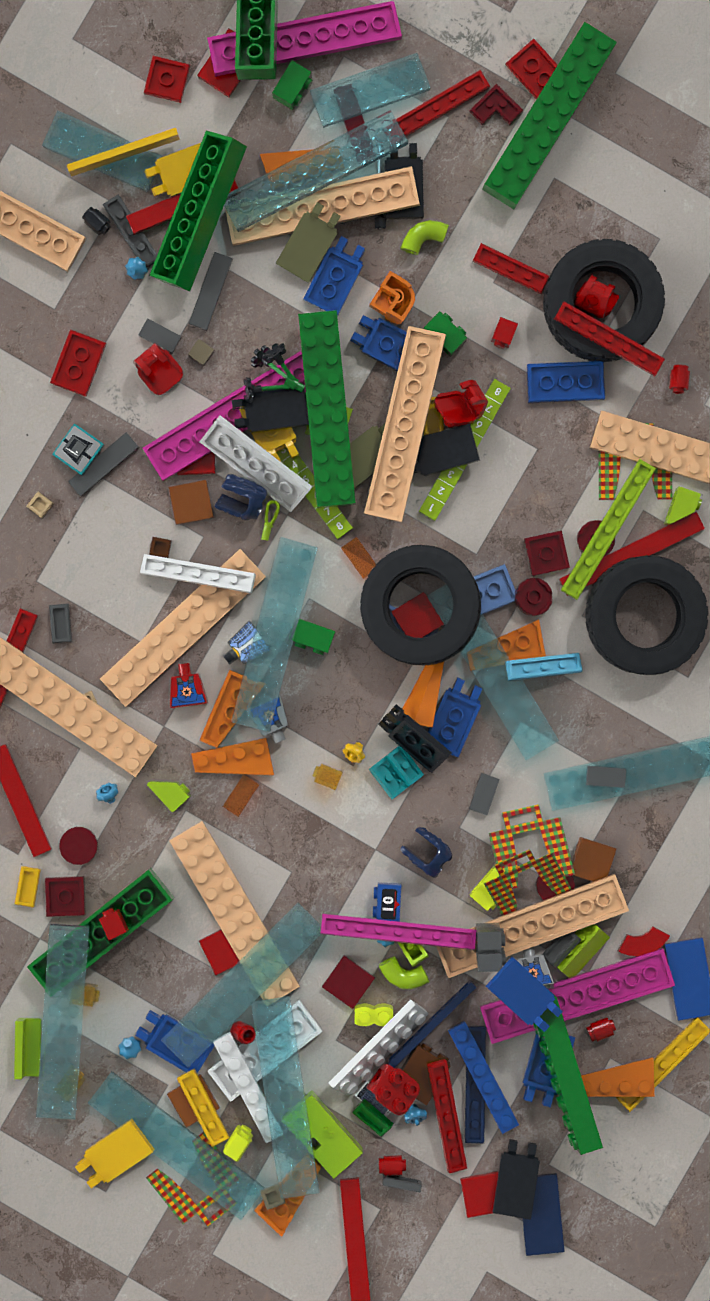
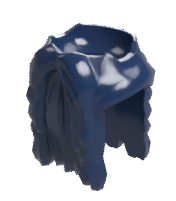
M234 474L227 475L221 487L249 498V504L221 494L215 504V508L239 517L242 520L258 519L263 509L262 502L266 498L267 490L254 481L243 479L242 477L239 478Z
M419 827L415 831L438 849L434 859L427 864L406 846L402 845L400 850L416 867H419L427 875L436 878L442 871L444 863L450 861L453 855L449 846L441 838L428 832L426 828Z

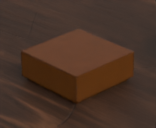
M152 537L149 555L169 558L172 540Z

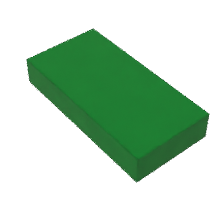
M363 1099L352 1111L355 1116L380 1137L388 1132L394 1124L366 1099Z

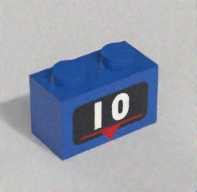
M378 882V887H374V899H377V906H373V918L400 922L401 883Z

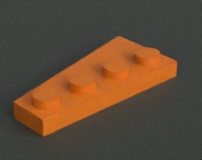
M229 670L199 741L218 748L265 684Z
M653 1057L581 1075L587 1097H655Z

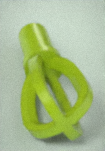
M270 500L266 505L262 540L269 541L271 529L280 510V505L277 501ZM273 503L276 505L275 514L271 522H268L269 507Z

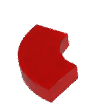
M653 926L648 932L639 936L626 934L618 952L629 956L644 955L661 948L670 935Z

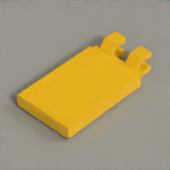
M201 143L156 160V166L145 169L144 172L147 178L160 174L163 182L162 185L151 189L154 197L166 192L170 197L182 193Z
M239 409L242 417L247 418L246 410ZM292 428L251 433L255 442L280 462L281 460L276 452L287 448L291 458L299 455L293 444L296 442L295 439L297 437Z
M130 1119L86 1149L84 1158L77 1163L75 1168L81 1173L90 1165L93 1167L96 1173L90 1176L86 1182L90 1188H93L101 1181L104 1183L110 1182L153 1153L155 1149L134 1120Z

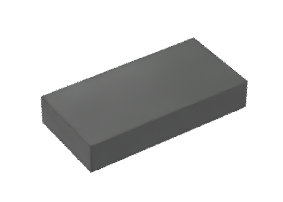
M148 318L139 333L140 337L153 344L157 343L160 348L172 354L182 338L180 335Z
M69 604L49 605L52 643L72 642Z
M587 766L586 785L625 788L626 768Z
M481 773L469 809L488 815L500 779Z
M574 932L558 937L542 955L554 968H557L581 939Z
M383 1174V1186L421 1193V1180L396 1175L384 1176Z

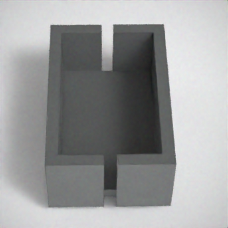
M476 923L478 972H499L502 966L506 964L504 947H502L505 946L503 928H500L499 923Z

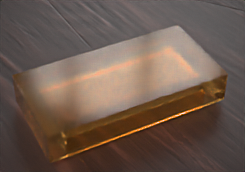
M355 537L341 547L363 579L366 578L372 568L376 566V563L359 539Z
M243 774L222 807L239 817L260 784Z

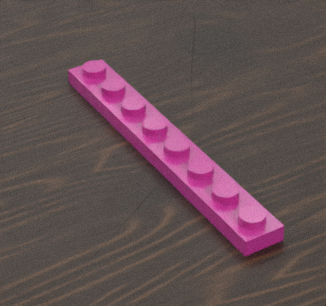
M322 914L320 934L475 950L476 930Z

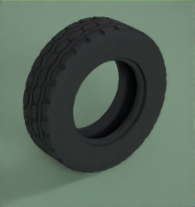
M613 239L591 240L567 252L554 267L544 292V316L552 336H555V340L561 346L563 345L565 350L584 360L612 362V360L623 359L554 320L563 302L573 306V290L581 278L593 272L606 271L624 279L630 286L634 296V312L630 321L615 331L643 346L659 326L665 307L663 280L652 260L650 261L649 257L644 252H640L637 247L631 244L628 245L620 240L613 241Z
M412 545L399 548L387 554L386 557L382 558L372 568L362 588L360 610L367 634L382 652L400 662L423 666L446 661L465 648L479 625L481 596L472 573L455 555L435 546ZM415 574H430L440 578L449 587L453 598V611L446 626L438 633L424 638H415L402 633L395 626L389 610L390 598L395 587L403 579Z
M646 555L622 560L602 573L597 582L594 583L590 595H588L587 608H585V623L589 638L595 646L594 648L607 662L626 672L640 675H656L680 667L696 653L706 634L705 629L707 630V616H709L708 606H706L705 593L702 592L700 583L689 570H686L684 566L671 559ZM640 583H652L663 588L672 598L676 608V623L671 634L662 643L649 648L635 646L626 640L621 634L616 621V610L621 597L628 589Z

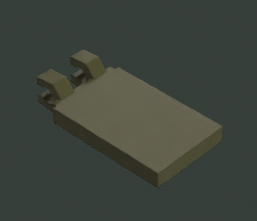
M319 202L316 203L311 213L308 211L307 213L304 212L276 261L277 265L309 283L338 233L334 227L340 219V215L334 212L328 223L319 219L318 216L324 207Z
M385 423L380 428L377 425L375 427L372 426L350 443L354 489L374 474Z

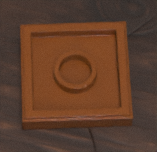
M207 480L169 487L176 525L214 518Z
M580 837L572 859L574 876L593 882L607 877L616 848Z
M199 1074L198 1076L212 1104L218 1110L220 1108L204 1078ZM181 1086L167 1093L185 1127L198 1121Z

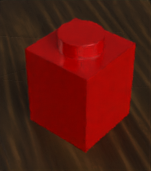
M500 317L491 340L494 346L501 349L509 348L518 323Z
M113 908L102 912L103 916L99 921L108 940L129 930L119 909L114 911Z

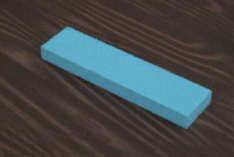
M579 653L509 660L505 662L508 681L582 672Z

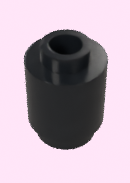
M90 207L82 216L84 223L97 235H105L111 228V221L97 208Z

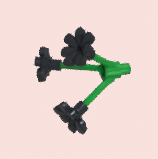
M277 343L273 344L272 350L263 345L261 351L258 348L254 350L256 356L251 358L252 367L270 366L286 379L284 384L261 387V385L254 386L251 383V378L246 377L244 379L246 402L252 403L254 394L262 393V391L289 388L300 392L303 391L305 385L300 383L284 364V359L281 356L286 353L284 343H281L279 346ZM275 360L278 365H281L285 373L272 362Z

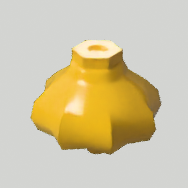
M360 742L355 744L348 743L343 749L345 758L352 763H361L365 758L363 745Z

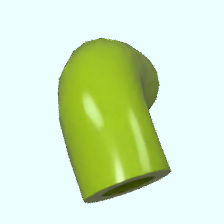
M432 220L416 224L406 234L401 250L418 255L423 242L431 239L443 243L449 225Z
M395 956L384 960L378 965L385 978L398 988L414 989L430 982L422 965L412 970H405L399 965Z

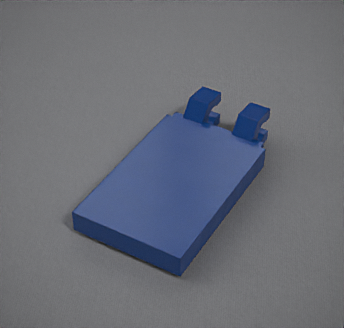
M342 236L336 247L332 246V248L329 247L303 298V300L324 311L337 310V317L363 267V262L360 260L365 252V248L358 245L353 256L344 253L343 251L348 243V239Z
M363 315L359 325L369 329L366 337L354 332L350 341L361 346L360 350L365 355L398 371L407 332L380 317L378 320H372Z
M458 677L453 689L450 687L448 690L446 689L436 711L433 728L429 727L428 733L451 751V755L459 757L481 708V701L478 698L482 691L481 687L475 685L470 696L461 693L460 691L465 680Z
M513 957L486 985L493 994L527 1025L530 1024L532 1026L535 1023L544 1032L550 1026L540 1018L542 1013L548 1008L559 1017L563 1012L553 1003L555 1000L554 995Z
M150 1010L146 1015V1020L153 1023L155 1027L150 1033L140 1026L135 1036L145 1041L146 1049L184 1072L195 1068L198 1073L214 1048V1043L167 1014L159 1016Z
M535 1034L522 1081L524 1083L523 1086H526L523 1099L532 1102L535 1090L545 1092L542 1104L551 1108L553 1097L557 1093L553 1090L550 1081L553 1076L550 1074V1071H547L544 1060H547V1057L541 1052L539 1046L541 1038H539L538 1034ZM569 1035L570 1042L573 1048L576 1037Z

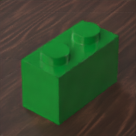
M292 60L272 92L273 99L293 110L295 105L298 106L301 103L304 90L310 88L313 82L312 72Z
M439 311L424 329L446 334L443 351L451 357L466 342L467 337L465 335L467 333L462 327H456L452 323L453 319L447 313L443 314Z
M299 619L291 641L295 642L294 646L302 649L308 646L313 648L312 652L323 655L324 652H329L335 631Z

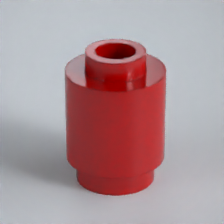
M673 365L669 389L673 390V393L684 394V391L688 390L689 366Z
M607 1017L590 1023V1026L586 1027L592 1042H599L614 1036L613 1031H616L613 1020H608Z
M243 1021L235 1022L230 1029L233 1038L242 1044H249L255 1039L254 1028Z
M402 1155L379 1158V1174L393 1176L402 1175V1171H406V1159H402Z

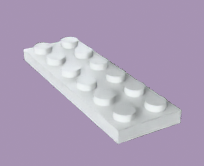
M219 415L200 440L201 444L248 480L264 487L270 497L290 512L312 488L309 483L221 415Z
M299 999L256 1032L253 1042L241 1044L238 1047L256 1081H259L323 1032V1030ZM222 1059L208 1069V1073L230 1102L240 1095Z
M410 1000L344 1066L329 1084L333 1089L347 1096L353 1094L358 1089L359 1084L367 1080L371 1076V1072L376 1067L381 1066L385 1058L390 1053L396 1051L404 1039L410 1037L412 1031L425 1021L429 1013L423 1007Z

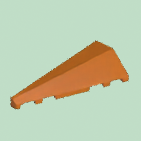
M445 661L425 665L402 708L404 714L409 715L420 726L433 728Z

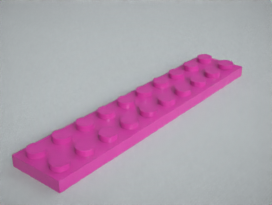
M394 1L278 23L276 64L401 40L402 34ZM236 32L207 37L215 76L235 73Z
M301 350L286 359L284 364L291 374L300 383L305 385ZM277 365V367L285 373L281 365ZM270 369L252 380L251 383L254 386L261 385V387L283 385L286 379L275 370ZM245 385L142 448L162 481H165L212 452L201 444L200 440L219 415L233 426H235L234 419L243 418L239 410H233L232 400L244 399V395H246ZM241 428L239 430L241 432H244L248 430V428Z
M660 948L644 955L635 956L554 982V988L548 990L557 997L560 1009L563 1011V1019L566 1021L673 987L675 983L664 949ZM501 1000L480 1006L491 1044L535 1031L533 1025H527Z

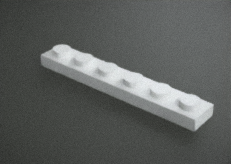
M144 554L140 573L144 575L252 593L256 577L255 573Z
M231 1032L213 1040L221 1059L265 1142L268 1143L283 1135L276 1117Z

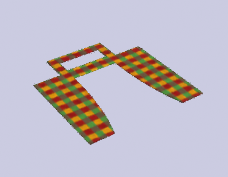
M645 423L654 426V423ZM598 451L599 500H614L619 479L621 457ZM656 468L652 475L657 499H672V473Z
M539 804L502 812L506 829L489 833L496 864L516 855L513 834L540 829L548 854L553 853L564 876L575 875L560 817L543 821ZM535 811L536 821L514 826L510 825L509 817ZM517 860L502 866L503 871L507 872L517 867ZM518 874L507 878L512 889L518 888Z
M530 849L494 865L500 876L484 883L502 916L517 911L516 899L507 878L531 867L535 868L545 884L557 895L572 890L553 853L535 860ZM526 855L530 860L507 872H504L502 866Z
M203 1131L192 1142L206 1170L218 1185L217 1189L196 1205L178 1184L158 1168L148 1175L146 1179L182 1224L197 1213L208 1227L237 1204V1201L227 1189L238 1181L240 1177L217 1147L211 1146ZM224 1194L229 1203L208 1219L202 1211Z

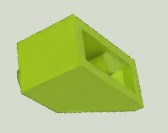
M680 486L677 487L664 524L669 525L694 513L695 510H699L702 499H699L701 493Z
M150 781L147 783V786L172 813L191 797L189 794L190 789L184 783Z

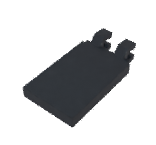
M398 143L390 144V157H386L385 172L412 166L420 206L388 212L385 214L386 219L424 218L423 159L421 160V157H417V143H409V157H398Z
M290 388L262 391V393L254 394L252 403L246 402V395H244V399L232 400L233 410H246L247 418L234 419L237 429L248 428L253 433L309 425L304 389L302 392Z
M471 424L422 436L417 457L418 463H416L414 474L420 472L421 475L428 476L480 461Z
M397 704L378 724L383 730L390 733L388 737L430 773L437 769L452 753L409 715L404 714V710Z
M509 1139L507 1152L501 1153L492 1213L531 1220L540 1164L538 1157H535L537 1145L536 1143L528 1142L527 1154H516L518 1141Z

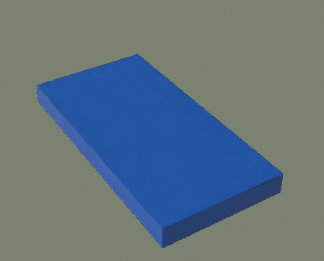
M604 362L527 364L528 403L605 400Z
M703 938L665 943L666 958L675 986L672 987L677 1020L710 1015V976Z

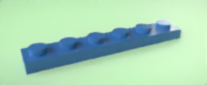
M463 1021L450 1028L448 1032L501 1133L503 1134L518 1126L519 1123L466 1022Z

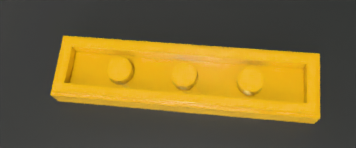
M195 1068L178 1076L177 1080L211 1146L213 1147L229 1139V1135Z

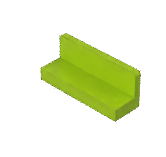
M596 924L575 932L581 941L557 966L568 978L576 976L609 940L610 937Z
M18 1018L15 1021L14 1079H23L24 1076L39 1077L41 1074V1018Z

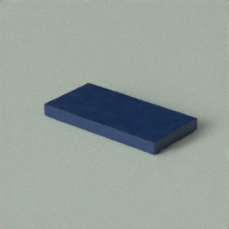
M557 1173L538 1175L531 1220L522 1218L526 1256L565 1252Z

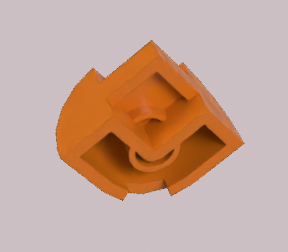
M389 271L378 292L370 302L369 307L384 315L387 321L394 324H402L415 302V293L412 285L407 280Z

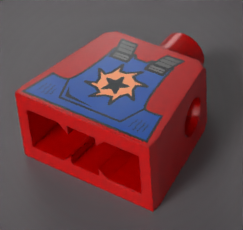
M190 663L178 664L180 676L171 677L170 708L208 703L200 674H191Z

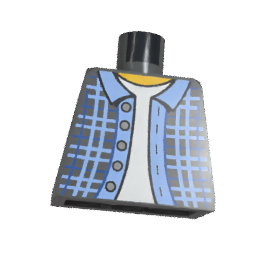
M249 620L228 641L232 649L223 656L229 665L238 658L243 664H246L272 650Z

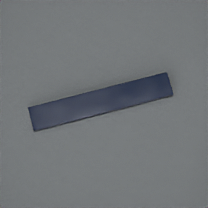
M469 980L388 1059L389 1065L393 1068L396 1067L477 988L476 985Z
M468 1026L486 1060V1026ZM466 1066L465 1143H484L485 1100Z

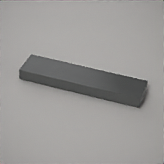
M118 194L105 202L103 206L135 256L146 262L147 268L155 262L157 253L143 231L135 235L133 234L126 218L131 213Z
M214 252L189 325L208 330L233 258Z
M126 432L94 459L83 476L77 473L68 481L69 484L82 497L135 452L139 446Z

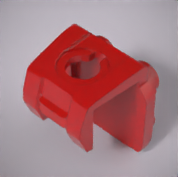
M591 275L578 291L575 297V305L581 310L595 314L598 318H604L612 312L618 302L619 295L613 292L616 286L612 284L606 286L596 281L597 277Z
M154 343L133 361V364L138 369L139 377L156 395L166 393L183 377L181 366L167 350L161 349L157 343Z
M467 380L459 384L462 389H466L463 393L460 391L440 393L434 399L435 409L440 412L447 427L452 428L469 423L472 424L484 414L488 400L475 380Z
M389 1064L381 1065L366 1087L375 1094V1098L380 1104L396 1115L405 1114L420 1092L417 1081L403 1070L393 1068Z

